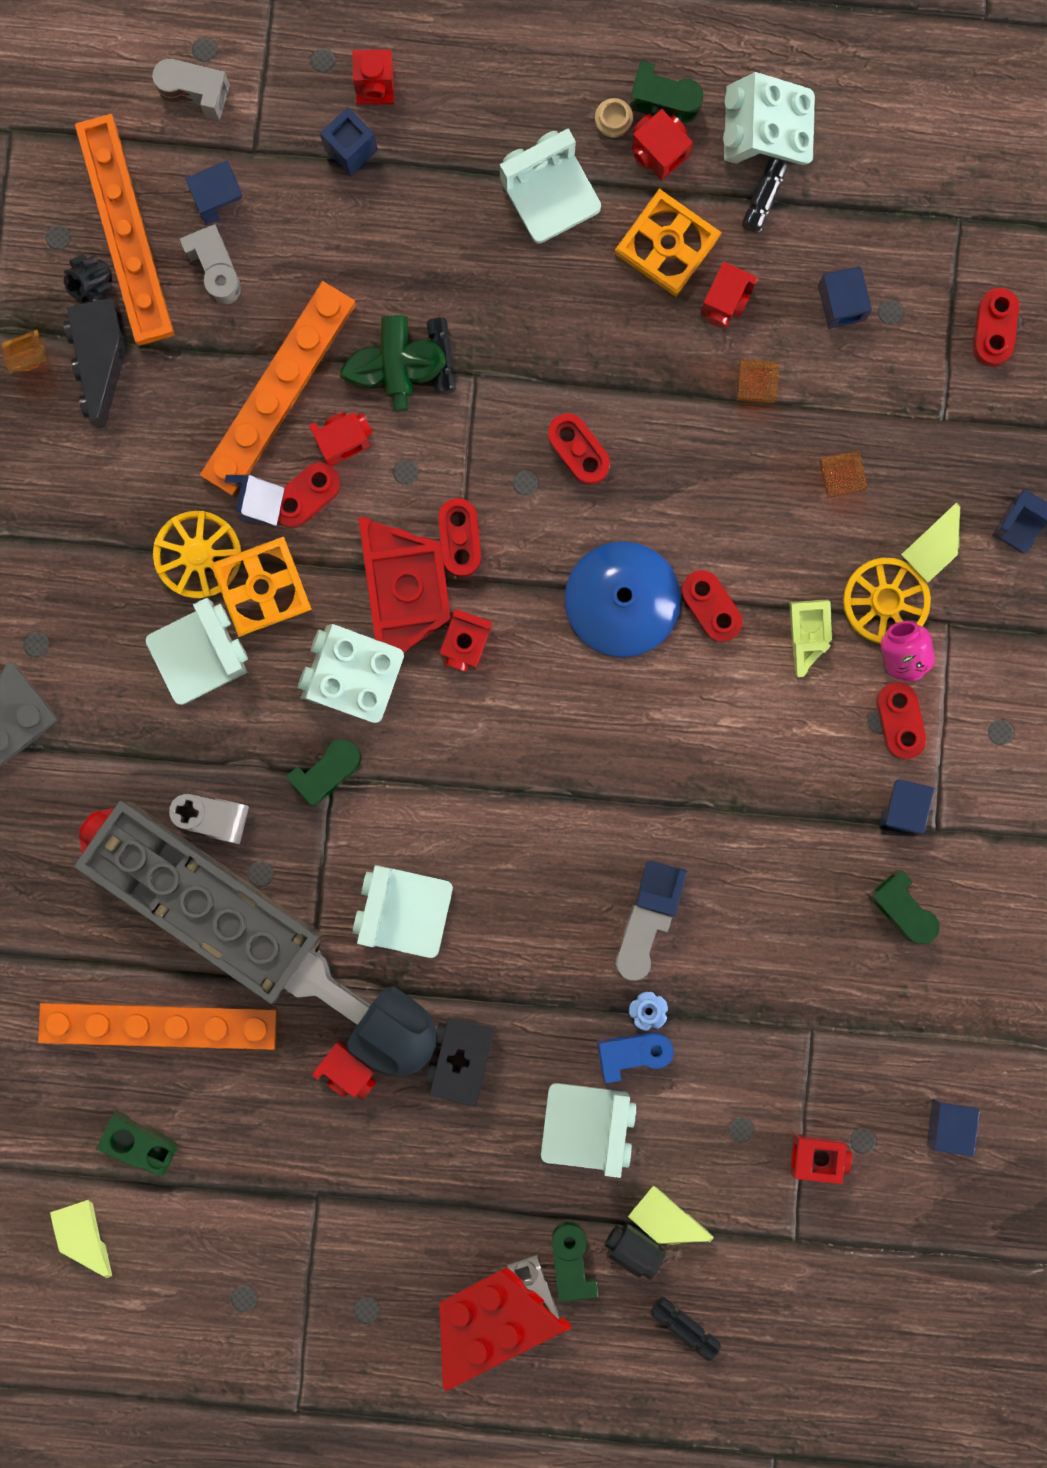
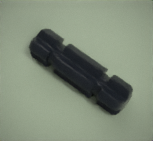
M777 158L769 160L763 174L764 176L761 177L751 200L750 209H747L742 221V227L753 233L761 231L766 220L765 215H768L780 188V183L783 181L788 169V165L784 161Z
M441 317L432 318L427 321L428 338H431L430 341L442 349L446 357V365L434 377L435 391L437 394L453 393L456 390L454 374H451L454 370L450 339L446 338L449 336L447 320Z
M665 1297L658 1299L650 1311L652 1317L662 1325L666 1323L667 1329L689 1347H696L697 1353L705 1360L711 1361L716 1357L721 1349L720 1342L711 1334H704L705 1331L700 1325L680 1309L676 1311L675 1305Z

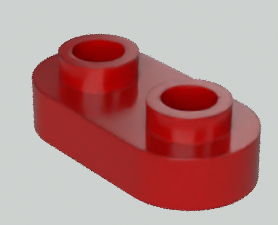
M995 288L984 295L978 305L973 353L978 362L984 366H1000L1014 351L1019 302L1015 294L1008 289ZM997 301L1004 303L1006 311H997L994 303ZM990 339H997L1001 343V349H993L989 343Z
M564 413L555 417L548 428V441L553 450L580 483L596 485L606 478L610 467V459L607 452L580 417L570 413ZM564 430H570L573 432L574 438L569 442L563 441L560 438V433ZM592 460L597 464V469L594 472H587L583 468V463Z
M317 462L309 465L284 487L278 523L286 528H299L338 495L341 487L337 471L327 463ZM323 475L327 478V483L323 487H315L313 485L314 478ZM286 502H297L298 507L293 513L285 512L284 505Z
M454 498L442 505L438 515L442 560L450 574L456 577H467L475 573L481 564L477 512L469 501L462 498ZM462 514L466 518L465 523L462 526H454L451 523L452 516ZM466 552L469 555V561L463 565L456 563L455 556L457 553Z
M704 570L695 571L688 575L682 584L681 596L706 636L718 643H726L733 640L741 631L742 616L717 577ZM704 583L709 589L706 596L697 595L695 592L696 584ZM718 616H727L730 620V626L726 629L720 628L716 623Z
M894 682L888 684L880 690L876 698L885 746L888 752L895 758L902 760L911 759L921 754L926 746V733L918 698L913 688L906 683ZM895 694H899L904 698V706L900 709L892 704V698ZM904 732L910 733L913 737V743L910 747L904 746L901 742V735Z

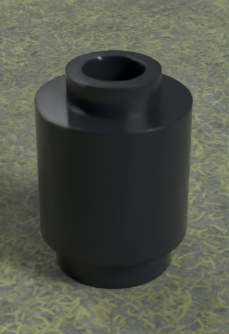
M625 1223L622 1228L616 1225L604 1243V1246L608 1248L606 1257L638 1278L644 1276L649 1280L652 1279L666 1256V1252L659 1248V1243L629 1223Z

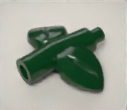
M391 315L381 318L380 347H364L356 351L341 368L340 377L347 383L360 388H377L385 383L386 396L392 397L393 411L403 412L408 411V396L413 395L412 381L421 383L432 380L446 365V357L442 349L430 340H417L407 345L408 317Z

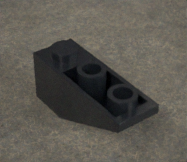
M113 298L66 307L69 320L63 323L67 341L69 344H74L77 357L71 359L73 373L76 381H82L84 395L79 396L83 417L85 419L89 418L97 428L106 426L127 349L121 311Z

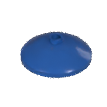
M612 542L599 546L587 553L571 572L565 591L566 614L576 635L593 650L612 657H634L657 647L672 631L681 605L678 580L667 561L654 550L633 542ZM622 589L628 590L631 593V600L626 603L620 602L617 599V592Z

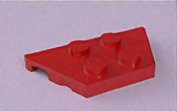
M360 517L358 519L375 640L399 648L404 654L451 622L441 543L423 536L419 537L410 534L408 531L396 527L392 528L374 522L366 517Z
M508 1267L439 1303L442 1381L445 1392L571 1329L570 1323L564 1317L558 1319L543 1306L545 1300L534 1290L526 1288L522 1280Z

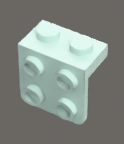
M757 72L726 86L724 100L726 106L725 132L723 135L724 161L737 164L760 153L800 165H806L812 161L815 95L811 89Z
M569 129L560 133L551 131L537 141V145L526 151L517 149L509 153L503 159V163L500 164V181L532 240L538 244L593 217L601 210V202L575 157L576 141Z
M208 598L193 604L195 612L146 637V644L174 701L180 705H184L248 673L243 663L248 660L247 654L239 639L232 641L226 629L227 626L231 625V622L221 604L215 606Z
M334 624L327 625L324 631L318 630L311 647V652L316 653L312 667L305 666L298 683V689L303 690L301 699L314 704L328 706L372 723L379 722L385 712L404 658L403 651Z
M375 865L373 873L366 872L361 895L368 896L365 911L358 910L354 921L352 933L359 935L357 944L369 947L379 946L428 958L437 956L453 891L452 884L441 879Z
M553 1083L548 1090L541 1148L542 1160L551 1164L601 1169L605 1176L621 1178L622 1167L629 1168L632 1145L631 1143H625L627 1127L634 1128L636 1104L630 1103V1096L627 1091Z

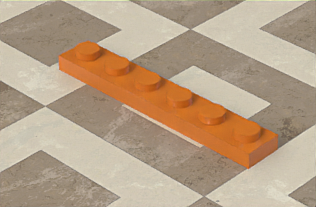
M112 114L76 123L77 135L135 343L140 346L175 336L115 119Z
M324 281L321 282L202 470L201 478L235 498L240 488L224 483L226 475H249L354 310L356 306L355 300Z
M43 1002L40 1003L38 1043L275 1050L277 1048L278 1009Z

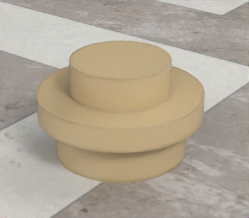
M611 98L603 101L598 106L595 113V124L603 135L612 138L620 137L626 134L632 126L633 112L625 101Z

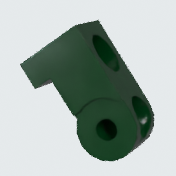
M640 60L630 97L629 106L632 111L654 116L663 109L669 117L673 115L682 123H688L697 118L703 102L704 93L702 87L692 79L675 81L653 75L655 64Z
M336 740L326 749L325 757L307 773L297 766L286 777L310 805L316 807L359 768L362 760L361 752L356 745L348 740Z
M896 870L867 896L905 939L919 944L930 943L939 933V921L931 911L922 909L905 890L913 881L903 870Z
M115 1110L96 1150L138 1169L142 1168L153 1174L164 1176L179 1145L171 1138L129 1119V1116Z
M574 1221L560 1223L552 1233V1248L559 1302L599 1297L596 1275L585 1276L583 1254L587 1247L585 1231L580 1224Z

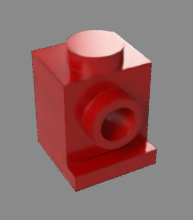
M391 49L352 50L356 105H394V64Z
M723 261L700 313L706 316V320L710 324L726 329L733 315L741 317L750 297L744 294V292L749 295L752 294L758 277Z
M345 412L335 414L324 422L326 426L320 429L316 422L309 425L328 465L334 466L371 448L367 436L373 434L363 412L355 415L354 412L348 415Z
M455 609L439 653L440 657L446 659L445 666L464 673L467 672L468 667L477 670L493 627L492 622ZM467 635L472 639V644L469 648L462 649L457 645V640L460 636Z
M341 1040L334 1045L312 1074L316 1079H319L323 1074L329 1078L326 1082L327 1085L342 1097H346L349 1093L354 1098L357 1096L362 1101L377 1082L371 1077L375 1070L348 1052L347 1045Z
M794 1134L790 1174L795 1179L843 1184L844 1174H849L851 1170V1150H846L847 1144L843 1140ZM818 1151H825L827 1154V1159L822 1164H816L813 1159L814 1154Z

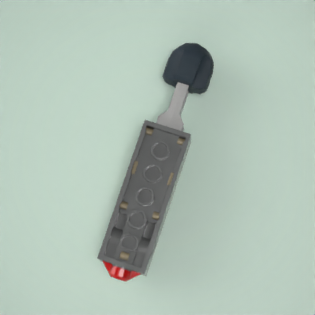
M120 800L115 808L94 811L84 821L78 832L82 855L74 865L76 869L264 1000L274 1004L281 1000L286 991L297 998L317 996L357 1024L347 1042L348 1052L373 1070L388 1077H405L419 1071L431 1059L436 1047V1028L431 1015L419 1003L396 987L391 986L386 987L370 1004L331 977L327 959L314 951L325 935L133 802Z

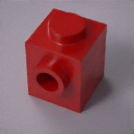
M663 109L653 117L650 114L646 115L633 129L634 134L631 146L633 157L644 169L650 167L661 180H664L691 154L693 142L686 135L687 130L677 117L673 115L669 117Z

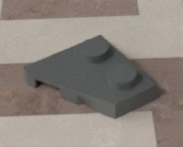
M13 661L6 664L0 676V767L60 721Z

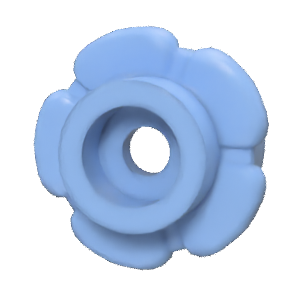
M653 992L640 993L637 997L638 999L632 1001L629 1007L630 1017L634 1018L635 1026L644 1031H648L650 1028L658 1029L662 1027L667 1019L665 1015L668 1011L666 1001L661 996H655ZM646 1008L653 1010L651 1015L645 1013Z

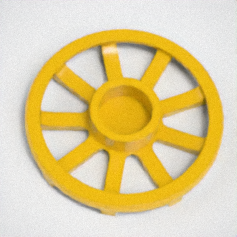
M189 511L174 516L159 531L154 542L153 560L159 577L171 590L190 598H206L218 594L221 590L219 585L209 590L205 570L207 568L212 569L211 563H214L213 559L215 557L233 556L241 553V547L234 530L222 518L205 511ZM198 518L195 538L189 537L181 525V521ZM205 519L221 526L208 540L203 538ZM173 526L184 540V545L179 546L163 541ZM227 532L234 549L214 550L213 544ZM161 547L180 553V558L162 565L160 558ZM241 561L232 569L227 586L236 577ZM184 565L186 570L177 586L169 579L165 572ZM193 571H197L199 574L202 591L184 589Z
M877 558L863 564L851 575L845 587L843 605L852 629L867 640L881 644V639L886 633L888 618L892 617L895 623L903 622L899 615L901 610L920 616L917 624L923 626L929 615L931 597L925 579L911 564L896 558ZM883 564L901 567L892 584L886 583ZM875 566L879 586L874 587L861 574ZM909 571L918 580L920 585L901 591L898 587L906 572ZM855 582L870 592L871 596L869 598H851ZM923 591V609L904 603L905 597ZM851 605H870L871 611L857 621ZM876 615L880 616L878 635L872 634L863 628Z

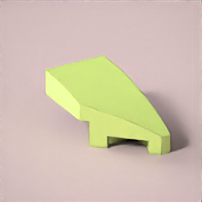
M957 502L901 554L927 582L934 578L958 555L961 506Z
M828 599L789 602L793 657L797 677H804L809 667L831 646L829 644L832 640L831 605Z
M655 1186L648 1191L628 1216L659 1244L674 1245L692 1242H711L714 1238L693 1217L686 1214Z
M86 1200L50 1212L59 1252L105 1278L112 1277L106 1244L100 1240L93 1203Z

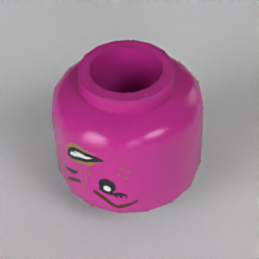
M903 621L896 623L888 629L881 639L880 648L885 669L889 675L897 679H903L904 681L919 680L935 664L931 634L925 627L915 622Z

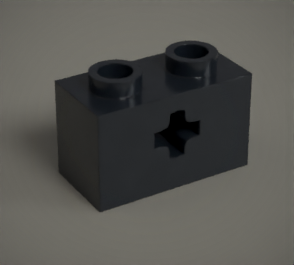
M449 1015L447 1024L439 1022L436 1033V1046L441 1047L438 1062L430 1061L425 1079V1084L432 1086L430 1096L474 1107L477 1106L495 1025ZM457 1049L465 1050L464 1058L470 1060L469 1064L463 1063L460 1070L454 1069V1061L448 1059V1055H455Z

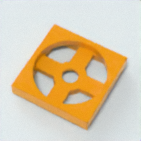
M659 189L619 243L614 254L677 297L721 237L722 232ZM660 213L678 214L670 226L661 227L649 219L651 216ZM691 223L696 228L700 237L701 249L698 252L684 243L683 234ZM638 232L653 241L654 249L645 261L638 257L635 251L634 242ZM669 235L675 239L676 244L672 249L662 247L661 239L664 236ZM676 257L688 266L683 273L673 276H665L658 269L666 258Z
M284 537L211 563L238 637L312 610ZM262 553L273 555L281 559L288 569L271 575L263 571L258 555ZM243 561L249 576L246 584L229 590L227 586L229 575L238 562ZM259 579L266 580L269 584V590L262 595L257 594L253 588L254 583ZM294 584L295 595L291 605L286 611L279 613L274 600L276 590ZM250 599L259 602L265 619L256 621L246 618L236 610L235 605Z

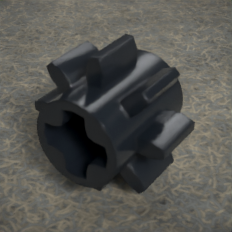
M82 254L69 260L72 268L64 271V285L69 295L79 300L81 304L87 301L93 302L106 299L105 291L112 288V273L109 266L104 261L97 259L96 255L87 258Z

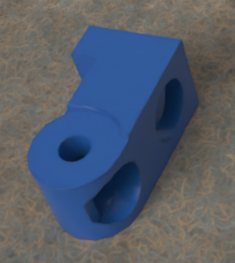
M646 1032L597 1041L602 1077L605 1083L621 1081V1069L644 1065L652 1069L666 1067L671 1062L674 1054L671 1041L658 1032Z

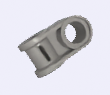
M183 794L177 796L172 801L169 807V816L171 821L179 828L206 835L205 837L240 844L249 806L217 798L213 800L192 794ZM193 802V808L199 811L197 818L191 817L188 823H185V817L180 815L181 807L188 808L189 803Z

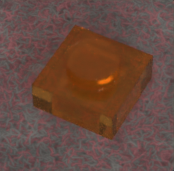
M38 329L2 343L4 362L10 374L20 370H32L39 366L41 362L47 361L44 341Z
M741 359L739 362L736 401L775 404L777 400L779 362Z
M859 450L820 459L819 462L827 498L861 492L868 488Z

